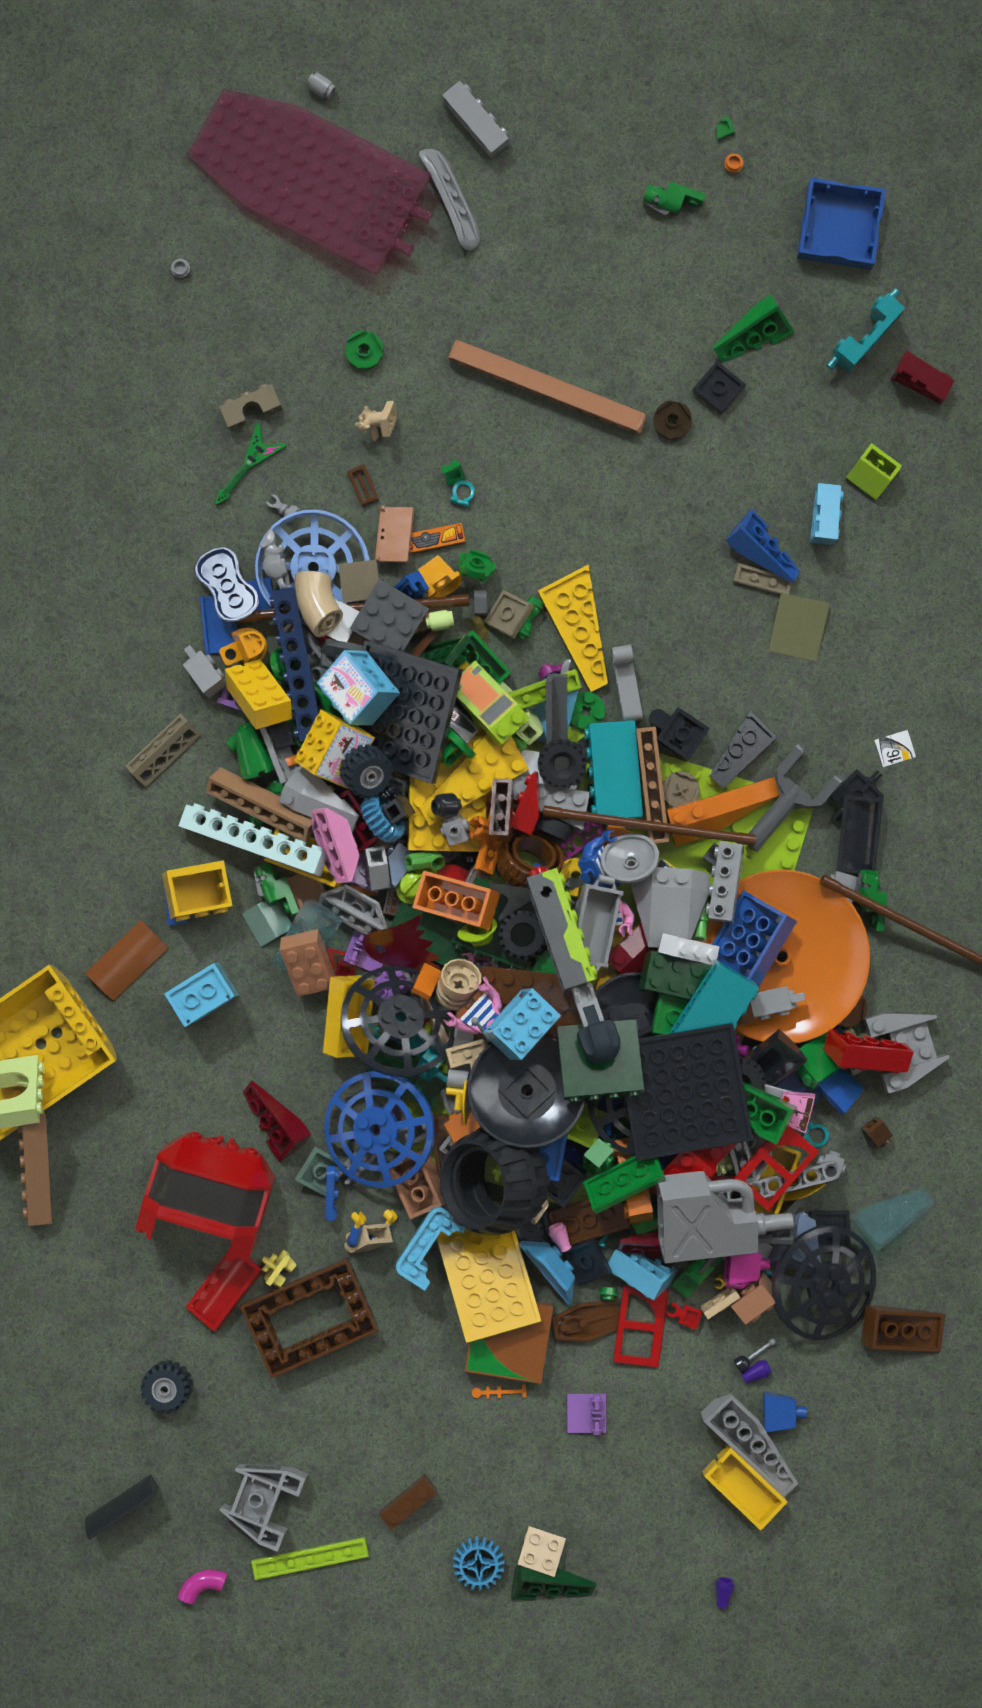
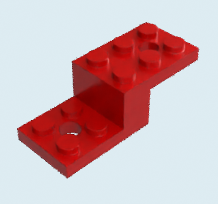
M738 1143L674 1154V1158L663 1168L664 1175L704 1171L711 1178L716 1173L717 1164ZM656 1184L648 1189H650L657 1196Z

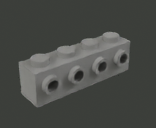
M458 81L442 95L443 103L491 159L509 145L508 132L496 124L497 120L491 113L488 114L484 110V104L480 99L473 97L472 90L467 84L463 85L461 81Z
M719 842V847H715L714 858H717L716 866L713 865L711 875L714 877L713 885L710 884L709 896H711V903H707L706 915H709L708 918L712 921L734 922L744 854L743 844Z

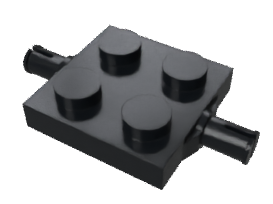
M856 769L830 796L839 808L831 817L836 822L842 817L844 795L884 797L875 784L883 775L876 770L869 778Z

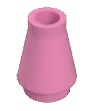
M562 1222L551 1225L548 1228V1234L560 1251L566 1252L571 1249L566 1225H563Z

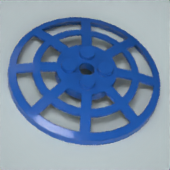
M375 1071L356 1075L339 1087L328 1105L325 1116V1140L334 1162L348 1177L366 1186L378 1188L391 1187L407 1181L421 1170L433 1148L435 1124L431 1107L419 1088L404 1077L386 1076ZM371 1077L387 1078L398 1082L400 1085L394 1094L382 1089H372ZM363 1079L364 1091L356 1094L345 1103L339 1097L340 1094L351 1084ZM406 1089L418 1100L424 1116L412 1117L409 1108L400 1099ZM373 1095L384 1096L390 1100L385 1107L374 1106ZM365 1097L366 1109L358 1113L351 1108L356 1101ZM334 1104H336L342 1110L338 1122V1134L330 1135V1115ZM396 1104L403 1111L406 1120L397 1121L395 1115L391 1112ZM346 1115L355 1120L353 1131L344 1132ZM426 1124V1143L422 1154L419 1155L411 1150L415 1138V1126ZM373 1125L379 1126V1135L373 1133ZM408 1128V1139L404 1146L397 1141L399 1129ZM355 1138V1141L360 1146L356 1156L349 1149L346 1140ZM340 1141L344 1152L353 1161L349 1170L338 1159L332 1146L333 1142ZM392 1147L401 1153L393 1161L386 1162L384 1152ZM366 1152L376 1154L379 1165L363 1162L362 1160ZM406 1156L417 1162L406 1174L392 1180L389 1169L401 1163ZM359 1166L368 1170L381 1171L384 1182L368 1181L359 1178L355 1174Z

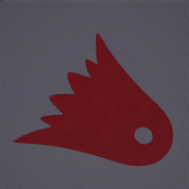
M421 914L397 926L371 932L363 939V947L367 954L385 965L403 966L421 971L424 963L441 969L434 963L429 962L440 957L425 950L433 942L419 938L423 935L424 930H416L421 921ZM375 945L383 946L385 952H378L375 949Z

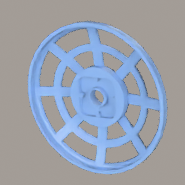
M302 510L291 513L281 518L271 527L274 533L283 540L281 543L283 548L285 549L288 545L295 552L291 563L286 562L287 570H291L294 579L290 587L295 588L296 573L309 571V564L316 562L319 565L317 572L328 574L332 578L333 597L343 603L342 590L332 582L336 572H339L338 564H336L333 554L341 547L346 555L347 563H352L351 552L345 543L354 536L362 550L364 561L370 560L367 547L356 529L338 515L321 510ZM311 516V527L299 529L290 535L281 528L285 523L295 518ZM318 516L333 519L348 530L339 537L330 530L319 528ZM311 533V545L301 548L293 540L300 535ZM320 533L329 536L335 542L327 549L324 546L318 545V535ZM259 545L255 561L256 579L264 599L270 605L269 597L271 596L265 586L262 569H264V562H262L264 549ZM360 601L345 602L344 604H355ZM301 618L302 624L307 625L304 619Z

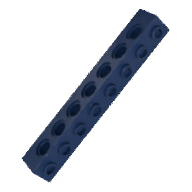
M290 587L271 591L272 597H269L271 609L275 608L276 616H273L274 627L279 629V634L276 635L278 646H282L283 653L280 654L281 664L286 666L287 671L283 672L285 684L289 683L290 691H287V696L293 703L294 708L292 710V721H296L297 729H294L296 740H300V743L303 745L306 735L319 714L295 588ZM283 606L290 607V611L287 614L280 613V609ZM288 624L294 626L293 631L290 633L284 632V627ZM291 643L298 645L294 652L287 650L288 645ZM294 662L301 663V668L297 671L291 669V665ZM299 680L305 682L304 687L300 690L294 687L295 683ZM300 700H308V706L306 708H299L298 703ZM305 718L312 720V724L309 727L302 726V721Z

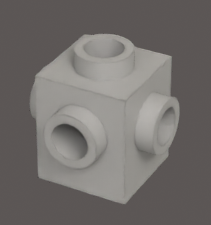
M462 814L443 819V826H440L443 837H447L449 846L469 839L467 830H470L467 818H463Z
M832 1150L829 1153L823 1152L817 1160V1164L826 1161L835 1162L840 1169V1174L844 1173L846 1167L845 1159L840 1157L841 1154ZM828 1166L825 1169L826 1175H833L835 1173V1167L834 1169H830Z

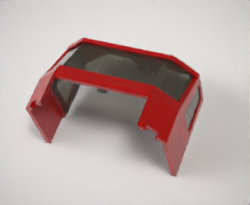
M187 1132L165 1144L157 1154L135 1230L139 1233L144 1231L146 1238L151 1240L156 1219L164 1220L230 1239L232 1243L227 1262H233L235 1258H240L241 1262H249L258 1242L275 1175L263 1154L259 1153L257 1149L251 1147L241 1148L235 1143L234 1138H231L228 1144L224 1143L223 1135H219L218 1138H206L198 1132Z

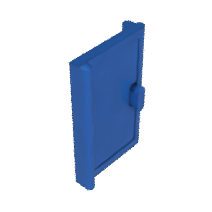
M201 596L205 654L219 653L220 648L235 642L231 633L238 630L237 621L228 622L220 618L215 610L214 597ZM228 649L226 652H234V650Z

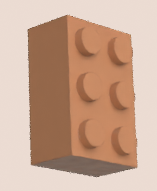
M316 929L282 937L280 953L297 997L329 990L330 977H335V973L319 930Z
M421 1149L416 1153L421 1155L424 1149ZM431 1155L417 1174L407 1181L395 1185L410 1219L429 1212L434 1207H441L445 1204L439 1190V1172ZM406 1156L401 1163L389 1169L392 1180L406 1174L417 1162Z

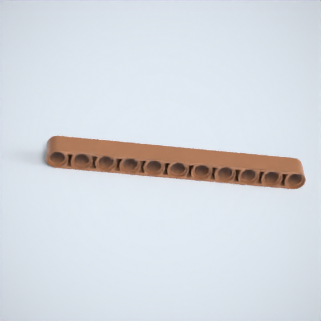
M459 340L454 341L448 356L450 361H457L459 365L470 369L471 367L475 368L477 372L487 376L490 374L495 379L505 383L508 381L512 383L511 385L523 390L526 388L533 394L546 396L548 400L556 403H564L566 407L574 410L579 409L586 415L597 416L604 422L609 424L615 423L618 425L617 427L627 431H635V434L638 435L641 434L648 417L640 411Z

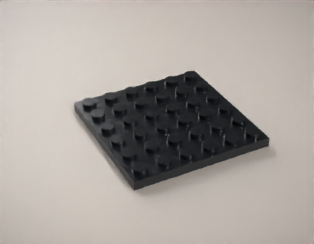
M365 640L362 651L369 653L400 694L373 725L356 726L375 737L371 747H377L390 760L395 772L436 784L463 670Z
M733 1023L638 1039L644 1091L638 1097H628V1095H625L636 1161L753 1140Z

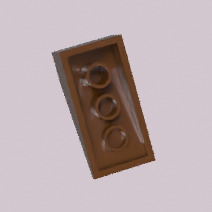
M866 1305L861 1344L872 1349L940 1352L945 1314Z

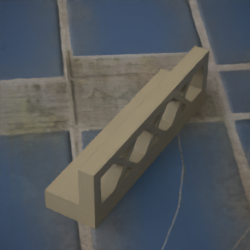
M180 713L126 765V768L138 781L147 787L201 734ZM190 728L194 733L189 738L183 739V734ZM178 743V749L174 752H169V747L172 744ZM158 757H164V762L161 765H155ZM145 770H150V775L145 780L139 776Z

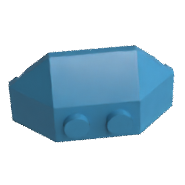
M520 1241L521 1249L568 1306L571 1305L575 1276L572 1273V1270H574L572 1265L567 1260L564 1262L560 1258L562 1253L556 1246L551 1247L549 1243Z

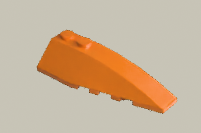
M775 777L665 809L667 821L669 824L721 831L778 797L779 790ZM671 834L675 847L702 839Z

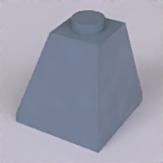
M797 1212L795 1214L796 1231L794 1239L803 1232L816 1227V1221L808 1217L807 1213ZM782 1234V1235H780V1237H789V1236H790V1234ZM818 1236L805 1242L811 1251L819 1248ZM774 1244L768 1256L771 1263L777 1265L781 1254L788 1244ZM800 1248L790 1258L786 1266L787 1269H790V1267L798 1269V1266L806 1257ZM819 1255V1256H817V1259H818L819 1262L821 1263L820 1255ZM811 1263L807 1265L804 1272L810 1273L814 1269Z

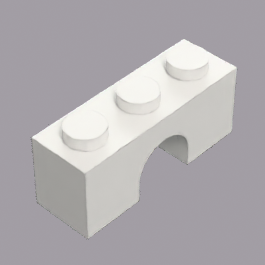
M663 933L658 952L713 965L717 959L720 947Z

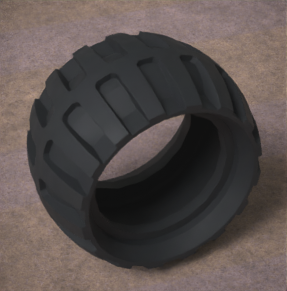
M483 1129L474 1131L455 1142L450 1147V1151L443 1157L442 1168L439 1170L440 1195L443 1197L445 1209L453 1216V1220L457 1224L465 1226V1229L475 1233L500 1235L520 1229L534 1219L542 1210L543 1203L547 1200V1189L550 1183L546 1169L547 1163L539 1152V1147L527 1149L512 1147L494 1139ZM489 1154L497 1162L503 1178L504 1196L500 1208L492 1201L485 1183V1162Z

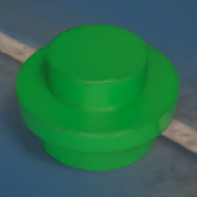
M602 1287L599 1296L604 1301H614V1298H618L617 1289Z

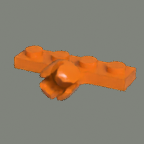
M489 813L488 819L482 816L473 817L469 821V825L473 826L474 830L470 828L467 832L470 837L480 842V849L474 869L487 875H493L502 842H491L489 837Z

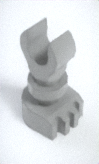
M271 495L276 499L275 504L272 505L266 501L271 509H277L284 517L300 511L296 506L292 505L289 508L287 504H282L276 495Z

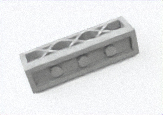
M269 726L260 728L280 783L285 785L299 767L298 764L288 767L285 758L294 756L291 747L276 751Z

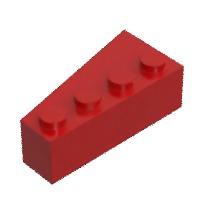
M829 1029L823 1050L837 1063L838 1067L842 1069L856 1068L861 1071L866 1069L876 1072L890 1071L895 1074H899V1072L908 1073L914 1051L906 1043L881 1039L879 1042L877 1039L865 1035L862 1039L850 1032H845L844 1035L837 1034L836 1030Z

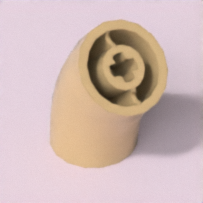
M301 571L295 574V593L298 607L311 632L316 637H323L332 632L339 625L343 617V612L333 597L332 578L322 572Z

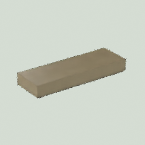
M741 563L737 565L733 580L735 583L779 595L781 593L790 594L792 586L790 581L773 572Z

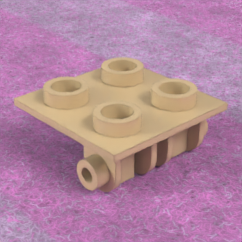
M529 1526L524 1537V1544L517 1565L555 1577L566 1538Z

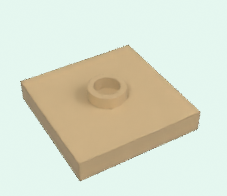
M727 1288L701 1305V1309L707 1319H709L718 1312L725 1310L730 1304L738 1300L740 1296L735 1289Z

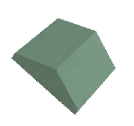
M264 900L242 913L260 947L294 928L280 903L270 906Z
M314 1147L295 1180L326 1197L328 1165L336 1166V1170L339 1171L341 1169L334 1162L330 1153Z

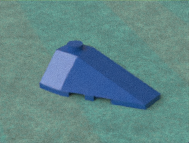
M749 510L731 530L726 541L739 554L793 583L800 570L787 552L779 550L778 539L776 537L771 538L765 529L768 528V525L755 511Z

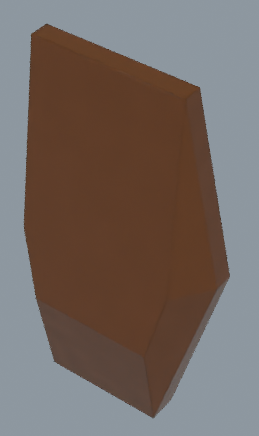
M617 1300L583 1302L552 1316L551 1320L555 1339L591 1341L617 1330L619 1319Z

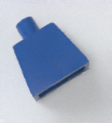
M763 1392V1428L766 1432L795 1428L796 1418H807V1407L796 1406V1399L794 1397Z

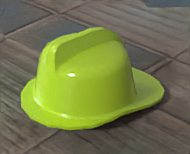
M431 868L407 871L396 886L397 896L404 903L413 904L423 871L437 874V871H433Z
M493 918L490 930L466 924L458 931V937L463 941L471 942L474 947L487 945L494 937L497 922Z

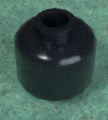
M451 792L438 794L431 802V810L439 819L456 817L462 807L461 800Z

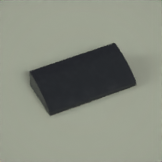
M844 795L836 871L860 873V870L876 871L883 797Z
M780 1029L748 1054L750 1060L753 1059L760 1065L765 1075L766 1084L776 1086L807 1061V1058L798 1046Z
M150 1474L86 1516L85 1530L87 1538L91 1540L153 1499L157 1494L159 1486Z

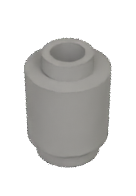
M318 72L315 75L311 74L307 80L308 90L323 99L329 100L335 92L336 86L333 85V82Z

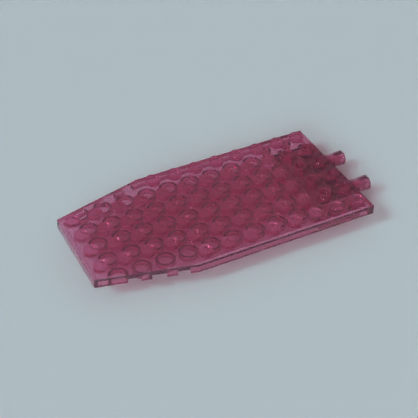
M223 88L187 153V156L208 173L245 208L375 275L378 274L384 262L388 264L395 250L411 257V252H414L415 246L401 239L413 217L426 222V224H429V219L433 217L432 212L420 207L424 199L423 191L431 178V173L298 105Z

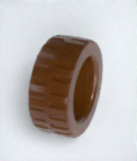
M520 830L512 832L511 842H503L496 861L498 871L511 886L527 888V877H530V870L536 867L525 863L518 856L517 852H527L535 855L545 865L543 867L549 870L557 868L558 873L561 872L564 863L563 853L559 845L551 837L537 830H534L531 835Z

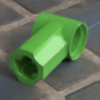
M423 851L406 855L404 862L408 871L426 868L438 871L444 867L446 860L439 851Z

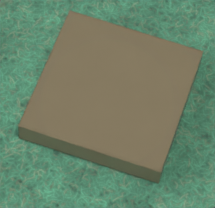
M377 559L338 564L343 603L367 600L379 580Z
M503 590L484 623L515 639L534 606Z

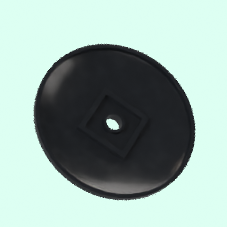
M545 1033L522 1060H510L497 1047H492L493 1043L487 1045L476 1058L468 1079L469 1104L475 1119L483 1130L502 1143L525 1149L549 1145L566 1135L580 1118L586 1099H580V1102L569 1103L568 1100H564L558 1039ZM530 1086L533 1089V1093L530 1096L523 1095L521 1092L523 1087Z

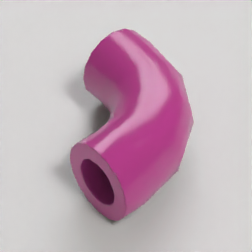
M213 1569L198 1571L186 1579L177 1597L185 1603L195 1604L197 1597L204 1590L212 1589L221 1592L227 1573Z

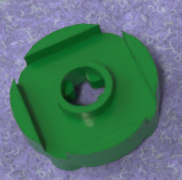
M360 330L348 338L345 354L349 363L357 369H371L383 357V344L380 338L373 332ZM364 345L365 348H370L367 354L359 352L361 351V346Z
M470 550L469 553L462 552L457 562L461 575L476 578L481 582H487L488 578L493 576L496 569L495 561L492 563L489 555L477 550Z
M592 692L578 693L570 723L581 730L586 729L588 724L601 723L605 716V706L601 698ZM583 706L591 708L589 716L581 714Z

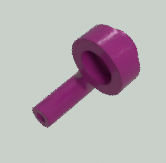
M549 663L543 665L538 673L540 679L544 680L548 674L560 673L563 663L557 666L554 664L550 665Z

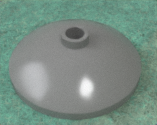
M635 833L618 836L614 842H609L605 846L601 855V864L606 875L615 877V881L620 883H635L646 879L655 871L659 863V851L656 844L647 836Z

